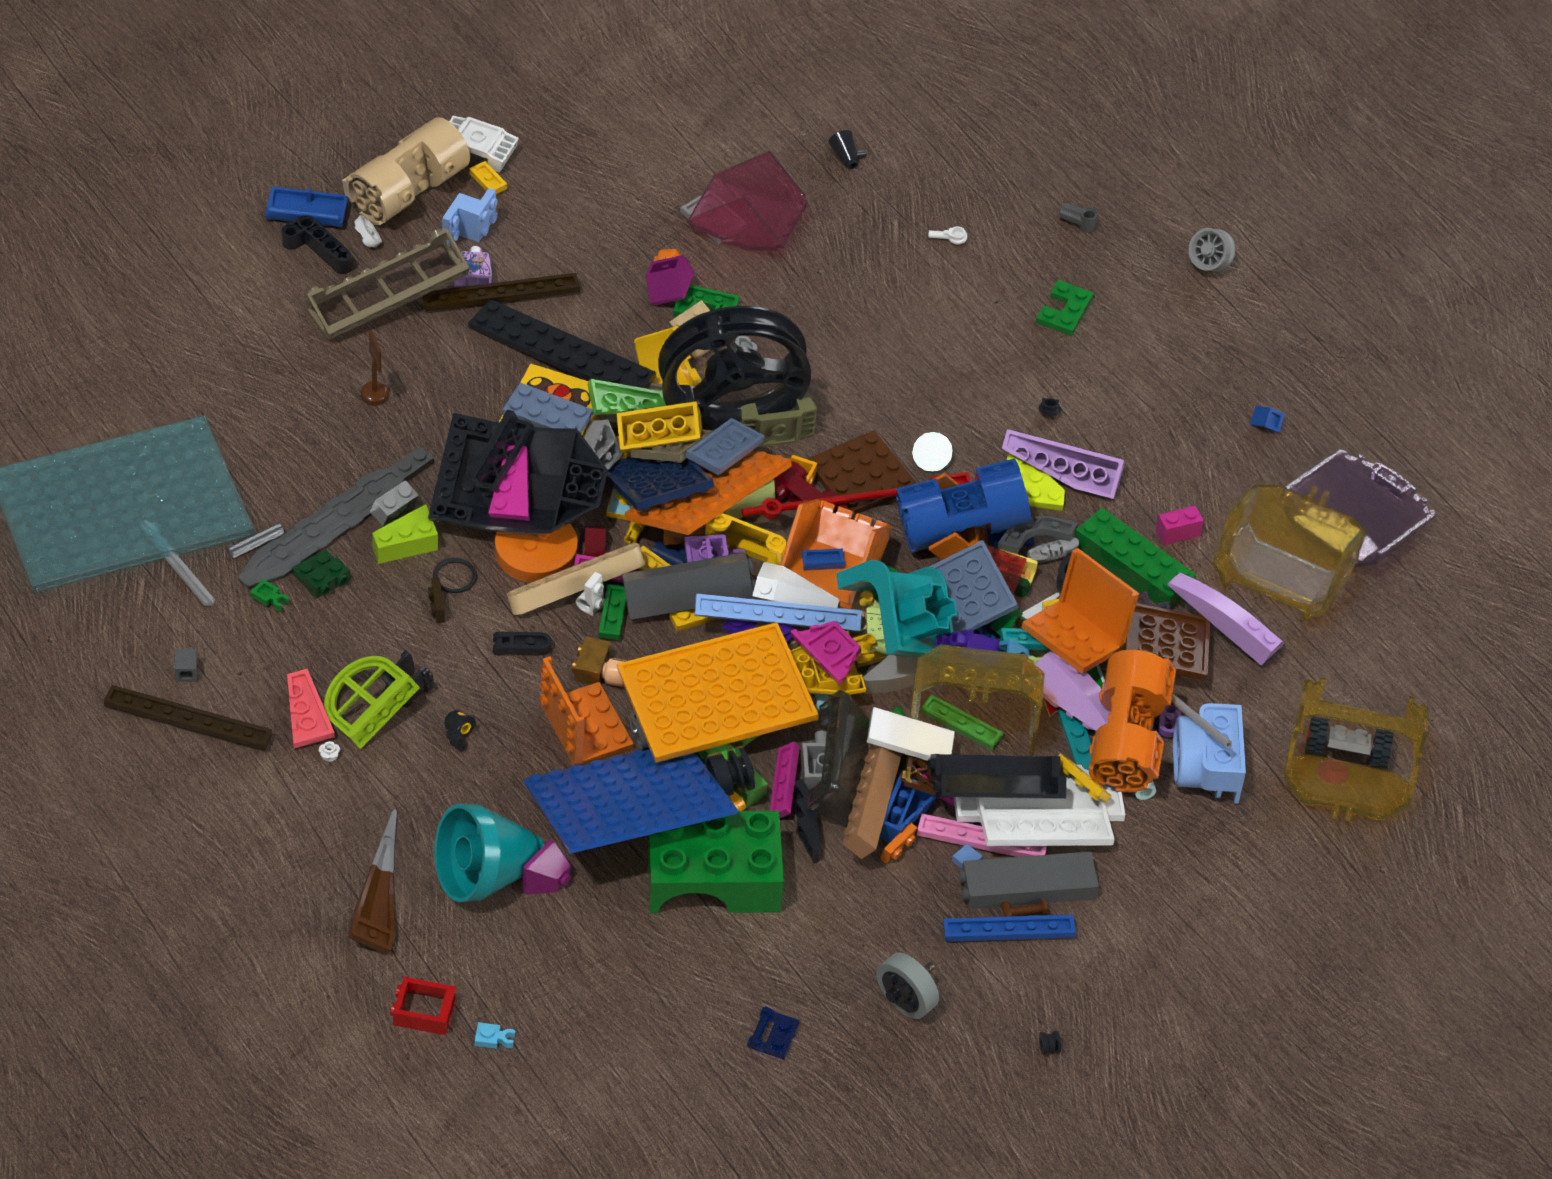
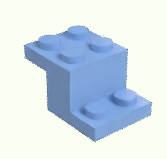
M488 188L481 200L459 193L442 218V230L448 228L454 241H457L458 237L462 236L480 242L482 237L487 235L491 223L494 224L497 219L496 206L498 199H496V190ZM447 238V244H448L449 247H450L451 244H450V242H449V240H448V238Z

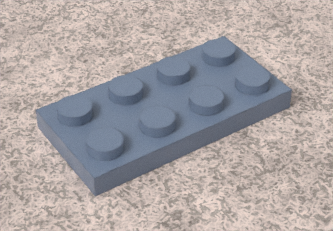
M521 382L502 409V415L505 414L506 410L514 411L518 419L532 422L534 427L571 429L576 427L580 433L583 432L593 416V410Z
M731 418L688 449L685 457L719 476L762 444L765 436Z

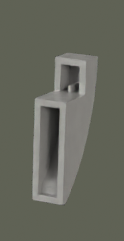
M888 655L863 677L866 686V692L863 693H886L915 686L947 667V660Z

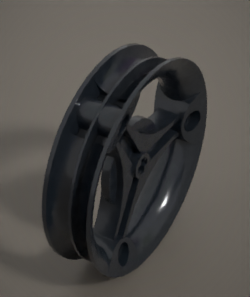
M730 306L695 316L674 330L660 350L658 368L663 381L662 392L664 401L667 406L697 401L701 413L702 429L713 431L731 418L740 422L741 408L747 404L755 403L758 415L790 411L797 405V399L802 400L811 381V367L806 356L807 347L804 335L790 318L774 310L762 307ZM737 336L767 338L783 345L789 353L784 359L765 358L753 349L739 347L734 340ZM697 349L713 350L715 352L707 360L704 367L705 378L697 386L679 385L677 380L678 369L691 353ZM779 383L767 392L752 398L731 402H716L717 399L730 392L744 390L755 384Z

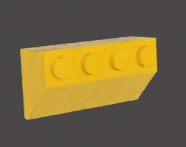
M697 401L617 413L620 451L701 440V413Z

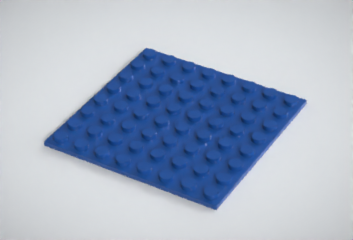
M650 749L645 751L637 750L632 752V754L624 756L615 755L611 759L594 760L590 764L573 765L568 769H556L547 774H534L529 778L523 779L524 785L570 854L738 814L736 806L696 753L655 763Z

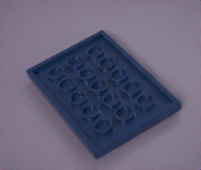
M630 456L617 460L607 471L606 481L636 510L640 511L648 510L651 506L657 504H668L673 499L687 498L690 494L696 492L704 493L714 487L713 479L688 458L682 463H673V461L657 462V460L652 459L643 461L640 458H632Z

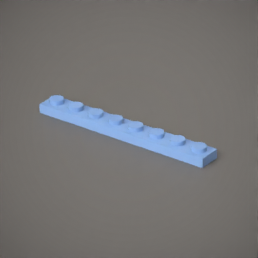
M696 594L694 616L762 623L778 622V624L801 627L823 625L827 622L836 621L845 631L860 632L862 610Z

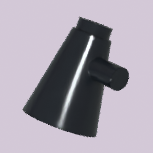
M850 130L839 131L832 135L828 141L848 169L858 166L857 158L866 157L865 150L855 149L853 134Z

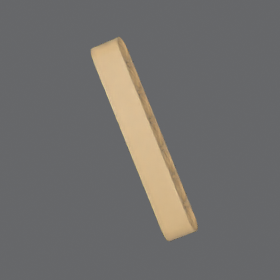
M638 543L626 545L508 592L507 597L513 614L526 613L584 590L585 583L595 572L601 574L602 580L605 582L644 566L645 561L640 545Z

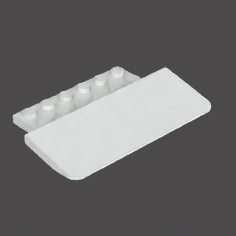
M1077 765L1089 775V770L1084 769L1082 765ZM1061 770L1060 777H1067L1066 799L953 797L957 822H981L987 846L1113 845L1114 835L1110 821H1124L1125 809L1122 792L1115 791V787L1107 784L1101 786L1112 796L1107 802L1102 799L1097 801L1088 794L1089 789L1086 786L1084 788L1080 787L1073 781L1075 777L1072 774L1068 776Z

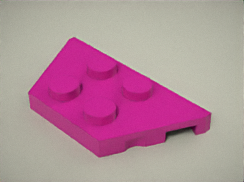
M836 621L827 622L823 625L809 626V630L797 632V629H793L790 631L794 640L838 685L843 683L861 653V646Z

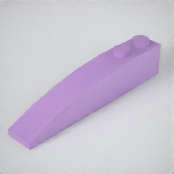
M1009 429L1006 431L1002 446L1003 450L1074 489L1111 499L1115 497L1125 461L1122 459Z
M1179 573L1168 583L1172 590L1261 666L1283 646L1284 642L1253 615L1213 588L1182 573Z
M1053 651L1046 653L1025 675L1024 679L1055 708L1061 707L1070 718H1078L1083 722L1082 726L1085 728L1097 730L1100 726L1108 724V715L1111 711H1108L1103 703L1100 702L1099 692L1102 689L1087 672L1080 673Z

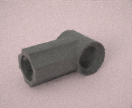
M1065 202L1062 205L1059 218L1078 224L1082 231L1091 233L1097 228L1098 212L1092 207L1082 209Z

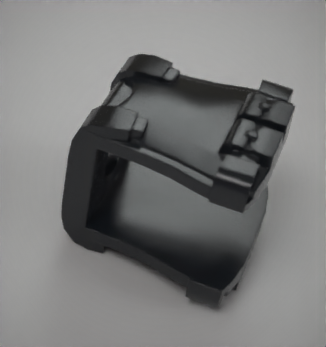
M405 650L395 665L411 677L415 672L412 655ZM425 665L412 678L420 687L419 690L402 707L411 706L413 704L412 701L425 691L428 693L433 689V675ZM386 671L382 674L386 690L396 679Z

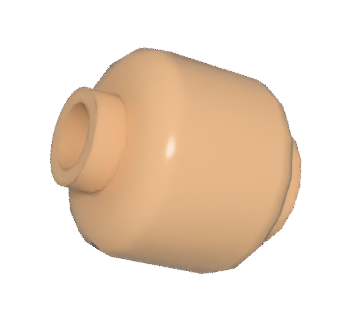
M611 658L608 662H604L601 677L605 680L606 684L624 687L617 670V664L626 662V660Z

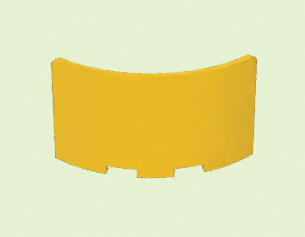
M678 326L634 340L639 365L656 372V378L652 383H663L658 368L659 353L666 339ZM689 355L678 369L677 380L679 385L695 387L702 379L695 368L691 369L688 359H691Z

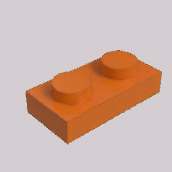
M910 822L884 848L880 860L885 864L891 859L896 860L901 855L902 848L905 846L909 847L916 839L914 834L917 827Z

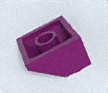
M550 839L523 867L524 894L557 892L571 880V865L553 840Z

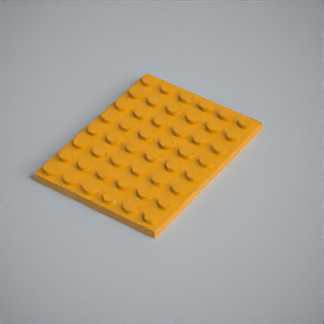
M778 622L617 664V670L655 763L818 720L819 714Z

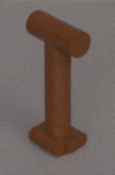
M1045 898L1041 899L1040 904L1010 907V902L1008 901L1001 903L1004 917L1041 912L1043 916L1048 915V906Z

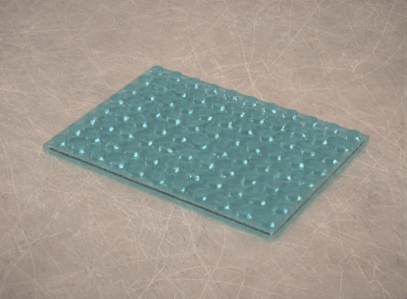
M205 415L0 467V508L33 592L169 557L173 553L180 554L254 534L252 523Z

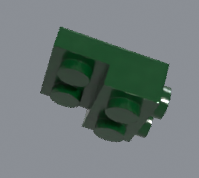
M326 549L292 567V574L315 599L322 595H327L333 589L343 586L350 581L349 568L338 557L334 558Z

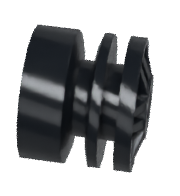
M743 746L736 747L735 752L732 749H728L727 760L721 752L706 756L708 771L728 797L734 794L733 785L736 786L740 793L745 791V786L749 791L755 789L754 769Z

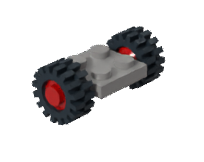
M1311 717L1305 753L1322 756L1325 742H1327L1328 747L1367 755H1370L1371 751L1370 766L1387 769L1394 732L1376 729L1373 743H1371V734H1368L1365 730L1356 729L1353 731L1348 730L1345 726L1335 725V727H1329L1327 734L1329 719Z

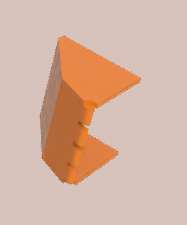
M815 499L799 504L780 566L788 568L840 599L839 606L853 609L862 592L839 590L836 573L869 560L880 561L891 536L892 526L876 520L874 527H872L873 518L859 513L852 520L854 511L840 506L835 514L833 513L835 505L823 500ZM843 548L845 569H803L802 550Z

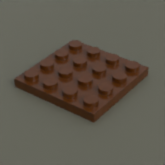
M875 430L807 458L817 463L816 478L823 487L832 490L839 496L900 488L917 483ZM897 496L845 504L856 515L890 501Z
M1137 603L1126 639L1125 650H1142L1156 654L1163 659L1169 658L1176 668V675L1206 681L1208 675L1210 621L1204 616Z

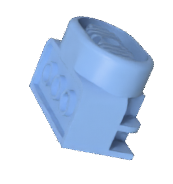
M1208 703L1202 705L1199 711V715L1232 741V746L1228 749L1188 716H1178L1173 735L1174 779L1178 787L1203 788L1215 791V798H1220L1222 791L1234 792V803L1239 804L1246 774L1241 705Z

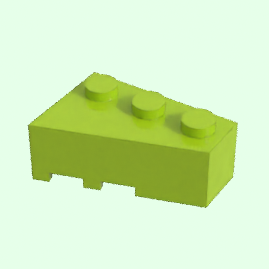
M426 504L372 533L373 551L378 564L438 550V533L433 520L428 519L429 510Z

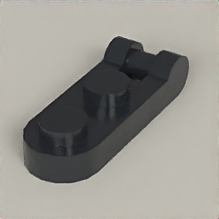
M495 632L493 634V642L495 643L493 645V654L497 656L504 655L505 653L544 654L549 652L552 646L551 637L543 632Z

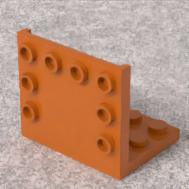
M1076 548L1072 551L1059 601L1023 621L1021 628L1083 674L1109 659L1114 653L1124 650L1139 593L1079 548Z
M551 656L543 658L542 668H540L542 681H540L542 693L539 695L541 707L572 764H590L594 760H602L634 749V743L601 683L597 682L565 692L552 668Z

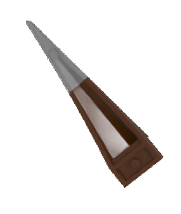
M396 809L391 812L350 920L351 926L348 938L385 954L391 951L395 935L393 871Z

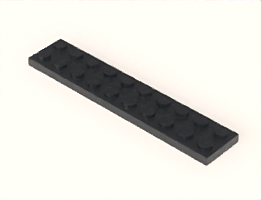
M494 300L488 301L468 322L469 329L586 381L595 379L647 389L656 378V372Z

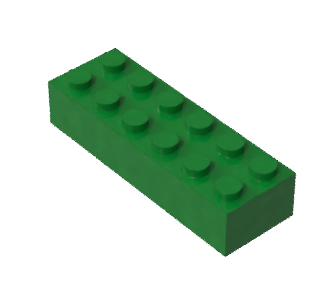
M1104 508L1099 509L1076 529L1075 537L1080 542L1077 548L1097 560L1100 565L1160 608L1171 610L1183 599L1168 586V583L1175 576L1182 573L1196 580L1197 574Z

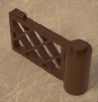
M907 755L906 771L902 770L900 781L904 782L906 787L935 795L932 780H927L923 776V774H927L930 777V771H928V767L924 763L927 760ZM918 764L921 769L917 770L913 765ZM916 777L920 782L910 780V778Z

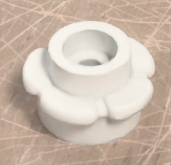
M325 742L324 745L322 744L319 747L322 759L329 762L336 760L340 747L334 744V742Z

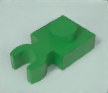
M265 579L250 591V597L266 607L270 603L273 604L274 609L277 611H282V604L280 602L289 604L288 596L280 594V589Z

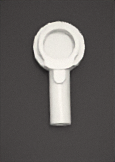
M956 226L944 231L929 230V238L949 239L953 244H962L967 240V233L964 228Z

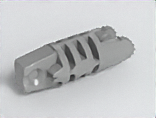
M1073 537L1071 541L1059 539L1030 549L1027 555L1028 558L1036 560L1038 563L1048 562L1072 553L1079 546L1080 542L1076 537Z

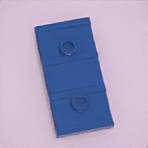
M272 187L265 219L291 222L300 216L310 215L321 225L342 228L349 197L341 194L315 192L309 188L306 191Z

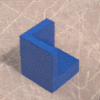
M1255 406L1250 424L1279 433L1285 414L1271 407Z

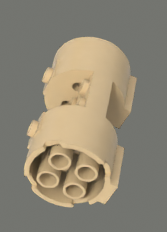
M436 117L399 141V145L385 155L376 157L344 178L342 182L345 196L349 197L351 203L355 202L361 210L360 215L366 217L374 225H381L410 206L415 200L416 195L430 186H439L468 166L470 152L467 143L452 123L444 118Z

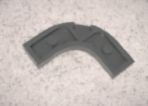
M1034 516V520H1031L1030 523L1007 529L998 542V549L1018 554L1023 544L1029 538L1039 535L1053 536L1071 541L1078 528V523L1051 516Z

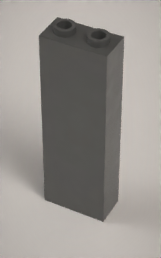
M745 552L622 574L630 620L694 609L696 594L745 599L753 598L752 590L755 588L754 578H750L749 572L753 571L752 561L747 559Z
M1091 852L963 861L962 870H959V882L964 885V888H962L963 901H967L968 909L1002 907L1001 903L1005 901L1010 902V906L1040 904L1043 898L1046 899L1047 903L1097 899L1099 889Z

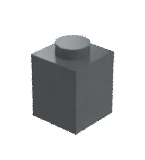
M175 649L176 682H197V649Z

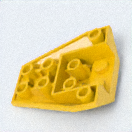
M801 646L790 650L809 693L842 696L866 692L862 674L858 675L855 663L843 683L838 685Z

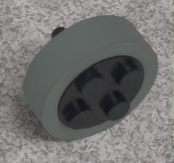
M894 953L877 968V981L883 994L904 1015L913 1019H920L939 1002L937 986L929 974L935 969L932 962H928L923 967L918 961L907 954Z

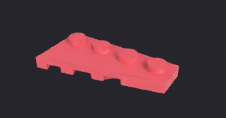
M308 669L287 674L294 749L334 738V730Z

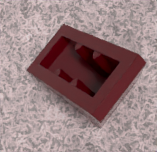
M585 525L584 555L598 557L605 554L606 526Z

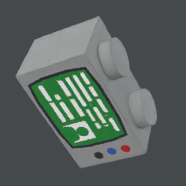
M405 480L376 499L370 512L384 527L415 505L418 494Z

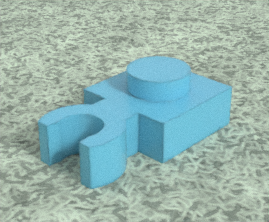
M478 1022L474 1046L497 1049L499 1043L506 1048H513L514 1040L506 1038H515V1030L506 1029L500 1031V1025Z

